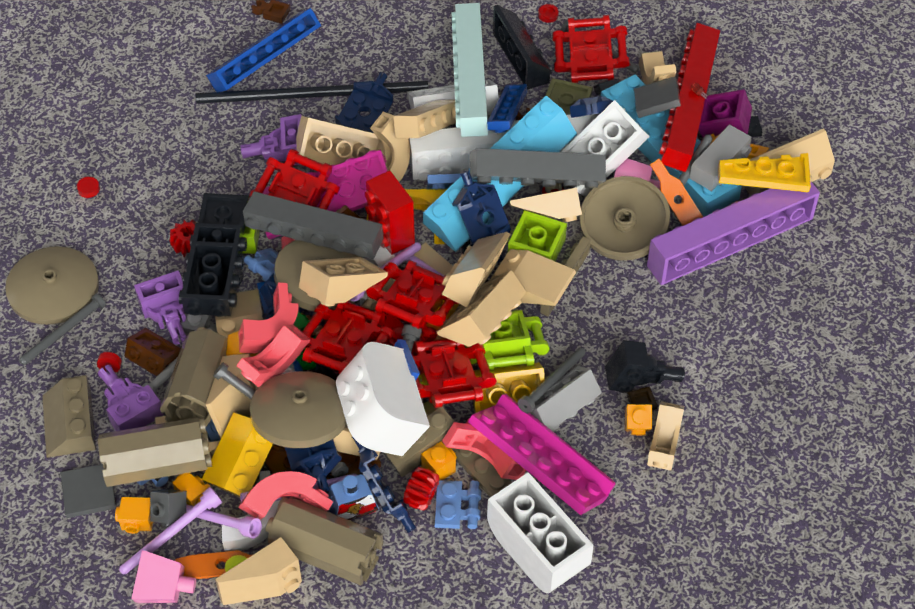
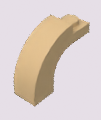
M662 51L641 54L639 67L645 85L675 77L676 66L675 64L665 65Z
M382 112L370 129L382 143L388 169L400 182L410 160L409 138H396L394 115Z
M660 402L648 456V466L672 470L685 406Z

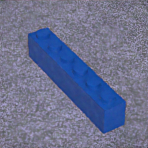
M311 8L301 11L206 76L216 92L226 91L321 27V24Z

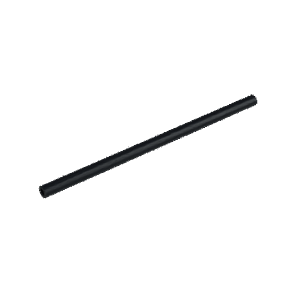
M428 81L384 83L383 86L390 93H405L428 89ZM354 85L196 93V104L349 96L354 89Z

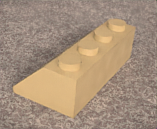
M301 116L296 136V147L302 156L322 164L338 165L344 163L349 158L364 156L372 150H381L383 153L380 139L372 132Z
M824 128L749 159L753 161L758 160L759 157L766 156L769 159H778L781 155L800 157V154L808 153L811 182L829 177L835 162ZM744 186L750 195L769 189Z
M504 232L478 239L473 246L469 245L465 253L460 256L458 262L454 264L451 271L447 273L442 285L446 286L442 295L467 308L494 270L510 233Z
M509 270L484 283L469 306L466 308L461 305L436 332L441 337L468 347L476 343L482 345L492 337L491 333L502 326L500 322L511 316V310L522 303L521 298L527 292L512 270Z

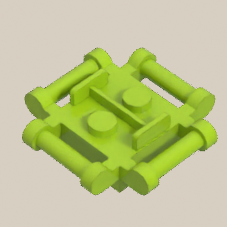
M522 310L512 311L511 316L501 321L502 326L491 333L492 337L483 344L485 358L490 371H494V368L522 364L533 366V353L545 355L550 349L548 342L544 340L542 334L541 319L537 316L524 317ZM528 329L532 331L535 341H531ZM470 359L471 364L477 363L476 359Z

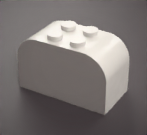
M369 342L363 346L336 379L337 392L351 435L362 446L374 451L403 456L430 425L415 378L410 374L404 349L378 342Z
M529 472L488 499L487 519L494 536L532 582L543 592H552L591 564L593 544Z

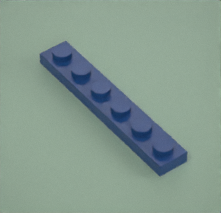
M527 84L505 86L487 121L488 130H494L495 133H504L511 129L527 94Z

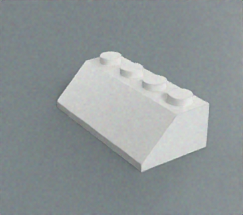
M488 79L485 80L487 115H491L499 100L497 84ZM448 85L408 91L410 108L414 109L435 100H455V86Z
M614 100L561 153L606 155L607 178L650 136ZM577 184V187H574L584 197L593 189L585 188V185Z

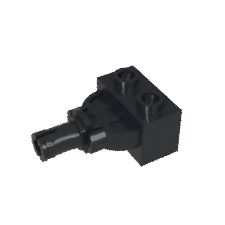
M623 340L605 366L609 390L621 393L630 392L635 386L647 383L660 384L664 380L682 382L685 377L683 367L666 366L665 361L657 360L654 356L647 354L646 343Z

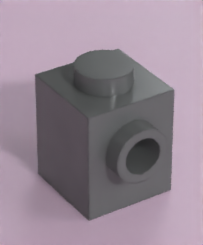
M173 489L150 491V522L161 523V527H169L186 513L187 491Z

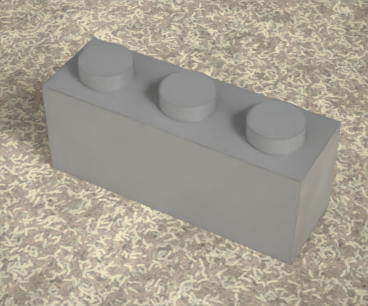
M729 124L694 161L691 167L690 179L710 191H713L717 185L721 186L723 183L718 181L719 161L747 158L752 149L750 147L752 137Z
M577 366L564 375L535 403V408L530 414L551 431L558 429L559 424L566 419L574 417L578 410L593 403L595 398L602 393L591 369Z

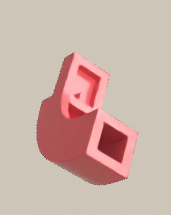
M278 282L273 294V317L266 320L243 319L238 332L239 353H261L274 340L284 325H294L298 314V303H291L292 294L288 293L287 283Z
M284 325L274 340L261 353L254 357L242 358L237 367L242 370L241 373L246 379L260 387L271 378L281 375L296 360L311 339L294 325Z
M468 418L466 423L454 422L442 440L448 448L469 450L481 455L493 465L503 479L517 480L526 472L522 466L469 424L470 418Z
M285 471L272 474L261 480L246 494L238 508L252 517L261 520L265 517L274 501L282 497H294L325 511L329 510L333 501L329 499V495L323 490L312 488L317 481L316 478L301 472Z

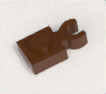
M256 0L257 6H251L253 14H263V19L280 24L284 22L290 12V4L271 0L269 3H266L265 0Z

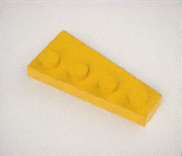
M808 153L800 154V157L781 155L778 159H769L768 156L759 157L758 160L750 161L748 158L720 160L718 165V181L724 184L809 192L811 183Z

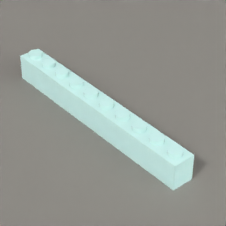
M480 3L455 4L456 12L451 13L456 128H461V137L488 136Z

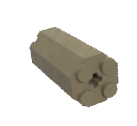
M198 327L196 331L188 334L182 344L160 407L162 414L163 412L166 414V422L199 417V419L204 418L205 426L207 427L212 418L206 407V401L215 379L213 374L220 365L222 356H226L228 338L205 327Z
M199 417L114 431L99 434L98 437L100 462L103 464L104 470H102L106 487L207 470V467H212L211 454L208 447L209 439L204 418L199 419Z
M281 498L277 508L278 512L274 518L271 517L265 528V531L269 533L268 544L282 537L298 560L360 586L363 584V581L366 582L379 559V556H376V549H382L383 534L296 498Z

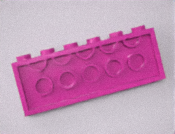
M372 150L364 156L349 158L344 163L332 165V172L327 182L338 185L340 190L337 195H334L327 210L336 212L346 205L354 211L367 206L365 197L366 181L388 171L386 158L381 150ZM309 172L307 174L318 178L320 172ZM269 187L265 188L263 194H269ZM266 232V236L268 239H273L281 236L274 235L270 232Z
M503 394L495 406L472 414L468 421L469 424L580 515L602 504L616 485L611 478L532 414L521 411L518 403L507 394Z

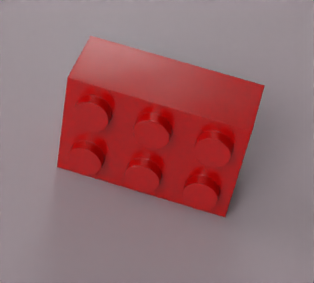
M390 170L367 180L365 192L367 206L365 208L368 214V221L382 224L383 241L381 247L386 248L392 255L415 244L414 201Z

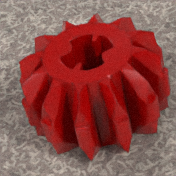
M194 219L190 222L183 220L182 224L175 223V228L170 229V245L174 248L176 254L181 253L183 257L190 253V237L194 233L196 223Z
M416 468L406 486L403 498L404 503L417 510H426L437 491L439 475L427 468Z

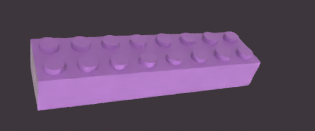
M811 181L809 192L769 188L761 193H755L742 201H736L726 208L715 210L705 217L696 218L691 223L678 226L663 235L659 234L651 239L647 267L660 285L673 281L812 220L820 192Z

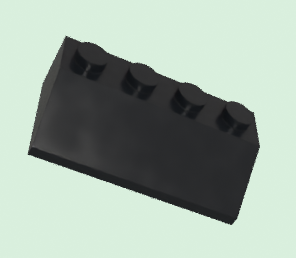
M495 5L493 35L522 83L527 84V90L550 83L552 68L544 60L541 49H537L533 36L529 35L526 31L524 22L520 21L516 13Z

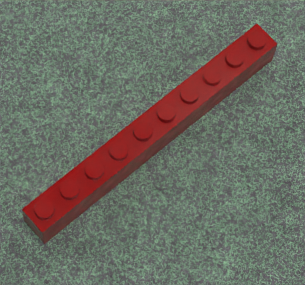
M696 23L694 30L690 29L686 39L687 43L677 76L681 106L669 109V116L665 125L666 129L662 138L663 142L659 150V154L662 155L661 162L663 165L686 172L693 156L705 98L700 93L697 94V92L702 88V91L705 94L707 93L720 30L700 23Z

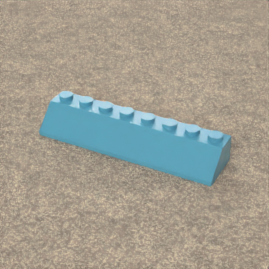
M545 96L490 149L560 152L577 133L563 109L549 97ZM462 177L453 183L423 212V224L455 252L470 239L458 207L452 205L462 188H464ZM491 180V183H487L495 186L502 207L524 187V185H521V182L516 181L509 185L499 184V181ZM487 211L482 217L484 223L489 220V213Z

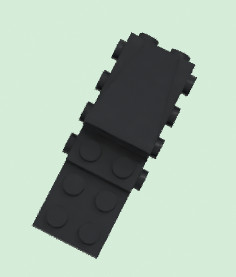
M204 193L198 223H195L194 233L190 237V253H187V268L183 272L182 278L183 288L179 292V304L183 305L184 314L194 316L213 315L216 317L231 316L232 308L237 306V293L235 292L240 288L244 276V256H242V252L247 250V238L243 237L245 230L243 210L249 201V195Z

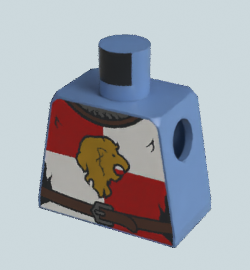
M363 474L357 476L348 475L343 481L330 486L328 495L329 499L333 501L328 510L330 513L350 521L379 511L372 491Z

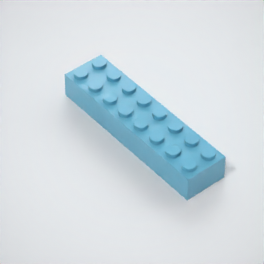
M635 74L601 91V96L613 101L615 100L622 108H625L626 112L650 136L638 149L653 163L657 159L661 160L662 158L659 150L663 142L662 138L666 129L665 125L669 116V110L638 118L634 89L645 86V84ZM696 138L694 152L701 143L698 138ZM665 166L671 176L679 179L683 171ZM689 178L684 187L702 216L705 217L715 210H721L739 200L742 185L723 183L721 186L717 185L713 191H710Z

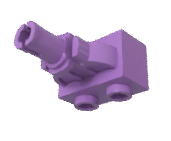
M302 115L280 118V128L275 129L269 135L262 136L259 142L241 145L243 159L262 155L264 159L272 157L278 161H286L287 154L291 149L297 151L296 136Z
M179 271L134 285L138 303L145 319L150 317L159 324L160 329H164V320L173 343L180 344L178 335L183 343L187 335L181 325L180 318L182 322H185L186 316L183 305L179 304V292L183 288Z
M111 365L105 366L107 372L103 367L98 371L99 377L108 386L104 391L108 399L106 411L109 421L116 431L144 427L155 421L156 417L164 416V413L162 414L160 411L161 401L149 385L142 387L139 384L132 383L127 377L124 379V383L123 379L119 378L114 372Z

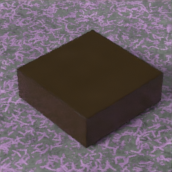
M650 386L627 392L630 404L652 405V410L658 409V404Z

